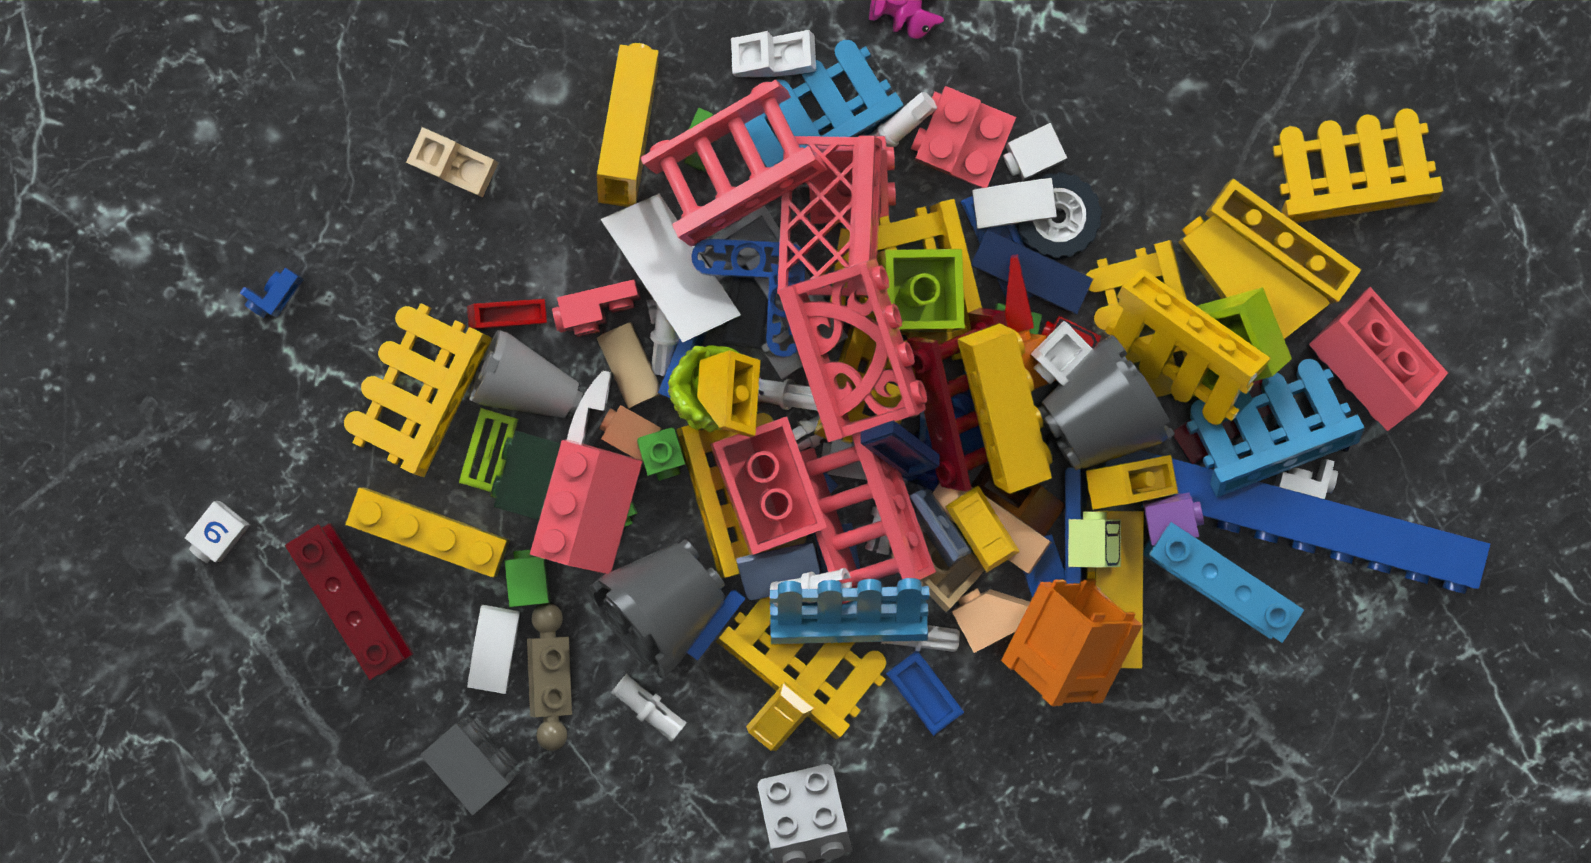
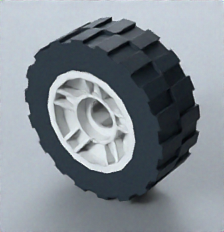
M1066 172L1048 173L1038 179L1052 178L1056 210L1065 211L1064 221L1062 223H1055L1052 219L1016 223L1015 227L1021 236L1023 244L1027 245L1032 251L1050 259L1062 260L1079 254L1094 241L1101 226L1102 208L1099 206L1097 194H1094L1091 186L1087 182L1081 181L1080 177L1074 174L1072 176L1067 175Z

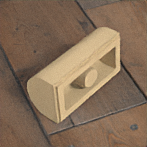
M632 322L619 326L596 338L628 409L661 395L658 394L661 385L652 370V365Z

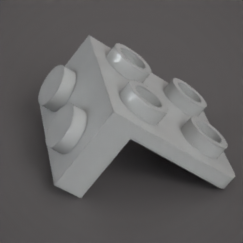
M831 765L815 766L764 778L758 782L759 796L775 863H806L822 858L833 860L843 856L844 853L852 852L834 769Z

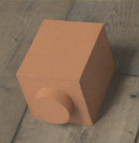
M622 405L619 406L617 412L610 408L599 429L605 432L601 438L602 440L642 461L637 439L662 430L661 427Z

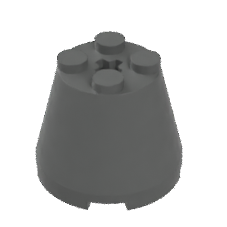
M1113 335L1099 342L1066 376L1069 382L1065 386L1059 383L1041 402L1042 405L1038 407L1043 423L1048 429L1050 428L1057 439L1055 440L1056 445L1075 470L1081 467L1085 469L1162 444L1175 435L1173 430L1165 425L1170 420L1153 390L1132 361L1126 359V350Z
M685 539L679 544L673 543L605 574L589 586V592L595 605L600 608L604 604L607 608L605 615L612 624L610 628L643 666L648 668L654 664L659 668L656 673L660 678L666 677L676 669L724 604L725 595L721 590L725 586L723 580L713 568L710 567L705 570L697 560L699 558L698 552Z

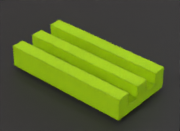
M483 408L480 409L459 483L498 493L519 419ZM489 418L494 420L477 479L470 478L486 420ZM503 422L508 424L490 484L486 483L485 479Z

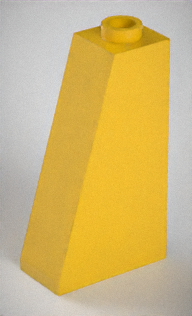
M632 43L629 46H619L597 170L598 203L629 207L636 204L638 200L643 168L640 157L645 155L658 71V50H653L645 44Z
M1214 215L1206 221L1199 216L1182 229L1186 236L1178 243L1221 299L1263 287L1284 339L1330 304L1326 297Z

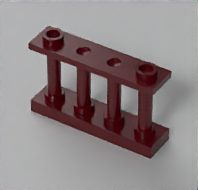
M978 308L969 312L970 331L941 344H938V340L919 337L907 339L914 354L915 362L912 367L915 371L916 380H921L927 394V402L924 403V415L932 449L940 455L939 467L935 468V471L940 480L941 487L963 492L971 490L968 471L988 462L985 446L966 455L963 454L959 434L979 426L975 410L955 419L951 397L969 390L970 387L966 374L947 382L942 360L960 353L958 338L997 324L1007 326L1005 312L1001 310Z
M328 523L322 528L320 524H317L284 545L369 680L377 675H382L414 654L332 523Z

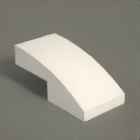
M810 30L772 37L768 31L731 38L732 72L735 77H776L816 71L815 36Z
M1052 178L972 190L977 229L1057 217Z
M602 371L585 392L573 416L568 432V440L584 444L590 409L606 411L612 379L611 372Z
M487 605L481 606L470 665L468 688L506 694L512 656L516 644L520 611Z

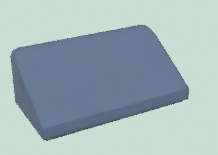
M926 488L909 496L918 523L948 567H952L971 553V549L930 489Z
M811 542L737 558L738 569L748 600L770 597V585L772 582L801 578L803 573L814 572L816 575L822 574L820 559L814 544Z

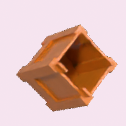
M1064 579L1053 580L1052 583L1040 582L1001 659L1008 668L1015 670L1034 687L1051 706L1089 701L1092 704L1103 703L1142 627V624L1134 618L1136 614L1134 612H1124L1105 596L1101 589L1095 585L1097 582L1095 579H1084L1080 583L1066 584Z

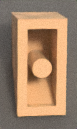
M976 588L959 598L958 602L960 605L952 613L975 653L1016 632L1030 601L991 589L981 594L979 589Z

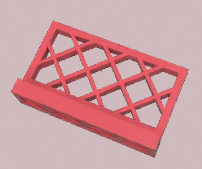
M794 136L798 145L810 146L838 177L822 192L811 180L806 181L805 183L817 197L802 211L792 202V191L794 189L782 195L778 290L788 286L789 270L799 260L813 273V276L810 278L812 279L824 275L838 261L846 268L874 258L877 259L882 162L881 139L876 136ZM817 146L829 147L824 152H822ZM839 146H854L853 162L841 173L828 157ZM851 173L852 184L846 178ZM843 182L852 192L851 202L839 212L826 197ZM823 201L834 213L835 217L819 232L806 216ZM791 209L797 214V216L792 221ZM851 211L849 223L844 217ZM802 220L816 236L799 251L790 241V232ZM841 221L850 231V239L838 252L824 236ZM821 241L834 256L817 271L804 255ZM791 249L795 256L789 260ZM848 251H849V262H847V261L843 258V256H844ZM849 280L847 288H843L841 296L849 297L857 290L856 297L868 298V293L862 282ZM829 284L807 291L808 296H832L833 287Z

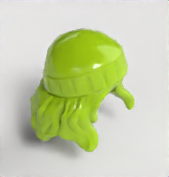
M714 345L706 347L694 346L693 349L686 352V355L680 359L679 365L672 371L668 380V393L671 403L674 404V409L678 412L679 417L685 419L693 429L700 430L703 428L710 433L714 430H723L718 427L697 398L700 360L729 350L737 352L736 350Z

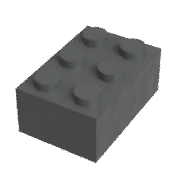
M467 715L430 745L420 756L473 816L519 773L514 769L518 763L510 752L504 747L498 750L488 739L492 732L478 717L472 720Z

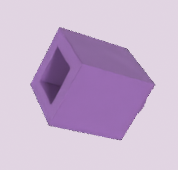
M1189 492L1143 501L1152 546L1157 543L1170 522L1193 537H1199L1197 526L1204 525L1200 501L1193 503Z

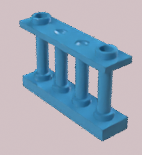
M1172 522L1168 524L1155 545L1152 546L1149 538L1143 547V556L1269 639L1273 637L1283 643L1304 609Z

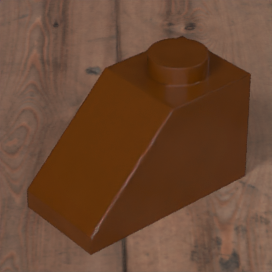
M986 463L971 485L973 488L979 485L986 497L1043 537L1065 508V503L1038 483L1011 494L994 485L989 463Z

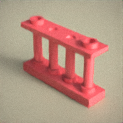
M777 80L757 85L752 89L750 95L672 140L656 143L650 148L649 153L640 157L642 163L655 174L664 171L683 211L681 219L674 222L672 226L678 238L689 246H694L827 170L821 156L810 146L806 148L799 147L779 106L780 103L791 98L788 90ZM763 113L766 114L786 154L783 161L771 168L765 167L745 126V123ZM730 132L751 172L750 180L737 187L731 186L711 145L712 142ZM695 152L698 153L717 192L715 200L704 206H697L677 162Z
M861 432L852 434L855 444L853 447L817 458L814 447L800 452L827 528L815 532L828 572L846 568L851 578L837 581L841 584L852 582V588H857L858 582L864 579L878 580L899 573L902 579L916 578L921 580L936 572L902 474L861 444ZM860 461L868 483L831 495L823 473ZM873 498L881 521L844 532L836 510ZM883 536L888 537L894 558L857 569L849 547Z

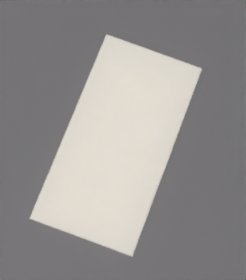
M660 194L601 219L682 342L741 315L717 278L701 274L696 270L691 257L695 246L691 247L678 238L672 226L678 220ZM698 254V260L704 261L705 268H709L702 256Z

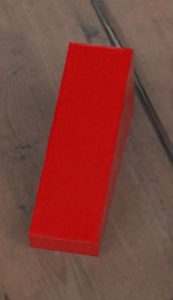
M1018 254L1010 257L1005 308L1007 326L1016 332L1034 328Z
M545 299L476 303L467 306L468 325L475 330L547 323Z

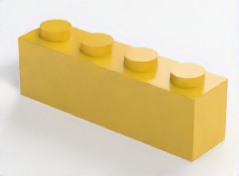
M1235 179L1227 182L1205 213L1209 218L1214 215L1326 297L1330 304L1340 301L1361 271L1360 268Z
M997 324L958 338L994 485L1011 494L1051 479L1049 465L1052 464V455L1047 444L1042 439L1040 428L1043 427V419L1039 409L1033 403L1031 392L1034 390V383L1029 371L1024 367L1022 355L1025 353V347L1021 336L1015 330L1002 324Z
M365 487L358 488L345 524L493 578L498 576L510 542L507 538Z
M1093 511L1107 512V519L1121 520V567H1086V579H1095L1097 581L1095 585L1101 589V592L1124 612H1134L1136 614L1134 618L1142 624V627L1121 668H1142L1144 511Z

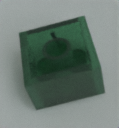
M515 431L514 438L507 437L501 457L502 460L507 461L502 476L496 475L490 497L496 499L494 507L539 520L561 443Z

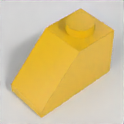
M731 350L700 360L697 398L719 428L748 437L755 436L760 360Z
M1171 455L1086 471L1088 491L1093 510L1178 494Z

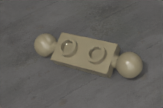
M544 603L538 605L532 613V624L540 632V638L527 639L530 717H543L544 722L537 729V741L542 748L555 751L563 747L567 740V730L559 722V716L572 715L569 637H556V631L560 628L563 621L562 612L556 605Z

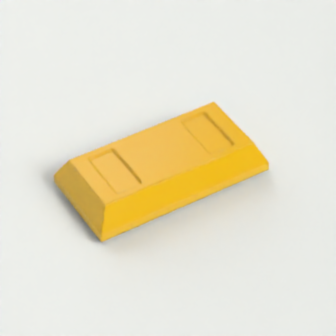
M979 485L945 506L986 572L991 571L1020 552Z
M784 682L746 726L747 731L770 751H777L815 706Z

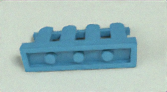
M851 40L840 41L835 47V56L838 63L826 70L823 64L816 60V71L803 73L802 77L805 83L793 90L787 81L777 80L788 90L791 98L780 103L779 106L794 136H820L819 132L831 125L834 129L820 137L868 136L881 123L884 124L904 107L896 92L887 96L886 93L892 90L887 79L880 83L866 62L871 57L866 46L859 50L857 45ZM843 73L847 75L858 93L857 97L848 102H845L832 81ZM811 92L825 116L814 122L811 121L799 99ZM866 106V110L856 116L853 115V112ZM763 113L745 123V126L764 165L771 168L783 161L784 150L766 122V114ZM799 145L800 148H806V147H807V146H804V145Z
M1305 359L1298 366L1296 373L1297 381L1287 384L1284 377L1276 373L1273 377L1263 379L1261 384L1263 394L1252 398L1249 392L1246 395L1240 392L1233 405L1239 409V412L1233 420L1244 442L1234 446L1222 423L1214 425L1204 418L1202 410L1205 402L1197 400L1193 403L1190 410L1192 421L1187 422L1186 427L1190 435L1198 433L1208 453V456L1203 458L1206 468H1215L1210 485L1216 498L1360 442L1365 427L1358 414L1346 418L1347 415H1350L1351 409L1347 402L1339 404L1329 384L1334 378L1330 368L1323 371L1317 361ZM1303 391L1315 412V415L1305 419L1293 395ZM1269 405L1280 427L1271 432H1268L1257 410ZM1322 426V428L1318 430H1315L1313 432L1310 431L1313 428ZM1286 439V442L1275 446L1274 443ZM1248 453L1251 454L1250 456H1247V457L1242 458V459H1240V460H1239V458H1238V457L1243 456V455L1248 454Z
M916 578L902 579L898 581L897 587H882L881 582L876 579L861 580L858 582L857 588H842V584L836 580L821 581L818 583V589H802L801 583L797 581L781 582L778 584V589L770 590L771 644L927 641L928 603H926V599H929V586H921V581Z

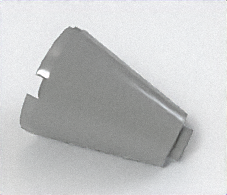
M497 330L482 358L484 363L481 371L476 373L469 400L478 405L565 418L568 412L575 414L583 396V392L578 391L579 382L508 332Z

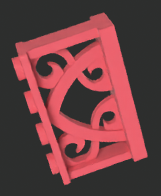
M876 258L778 290L828 442L893 420L898 421L913 417L925 410L924 403L927 402L926 390L921 380H916L912 368L915 362L914 354L910 344L903 341L899 329L902 326L901 314L896 304H891L887 292L889 278L885 268L882 265H878ZM849 280H858L865 285L868 293L866 303L858 302L856 290L849 296L847 306L842 305L841 293ZM834 283L832 302L810 301L807 291ZM874 311L877 321L868 315ZM830 318H834L832 336L830 338L822 337L819 329L820 324H825L830 328ZM843 321L862 330L877 343L872 362L863 379L851 366L841 362H830L827 352L832 350L840 341L843 333ZM890 360L892 369L885 370L888 361ZM839 373L846 374L853 381L856 388L853 390L849 381L846 382L845 388H839L836 376ZM889 381L895 382L902 396L901 401L893 408L882 406L871 394L872 390L875 388L880 395L891 397L892 395L886 390V385ZM864 400L868 407L877 414L850 423L847 412Z

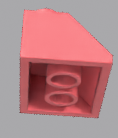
M1371 287L1365 290L1334 318L1309 344L1319 359L1329 366L1343 382L1345 388L1358 398L1367 408L1370 415L1386 431H1389L1417 410L1448 374Z
M787 416L756 427V434L753 437L736 434L710 444L750 555L827 528Z
M562 440L530 555L606 574L612 572L643 461L572 440Z

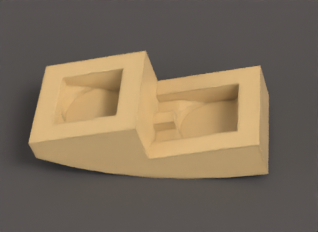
M422 127L406 163L483 198L499 162Z

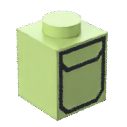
M1083 512V519H1069L1068 567H1121V520L1107 519V512Z

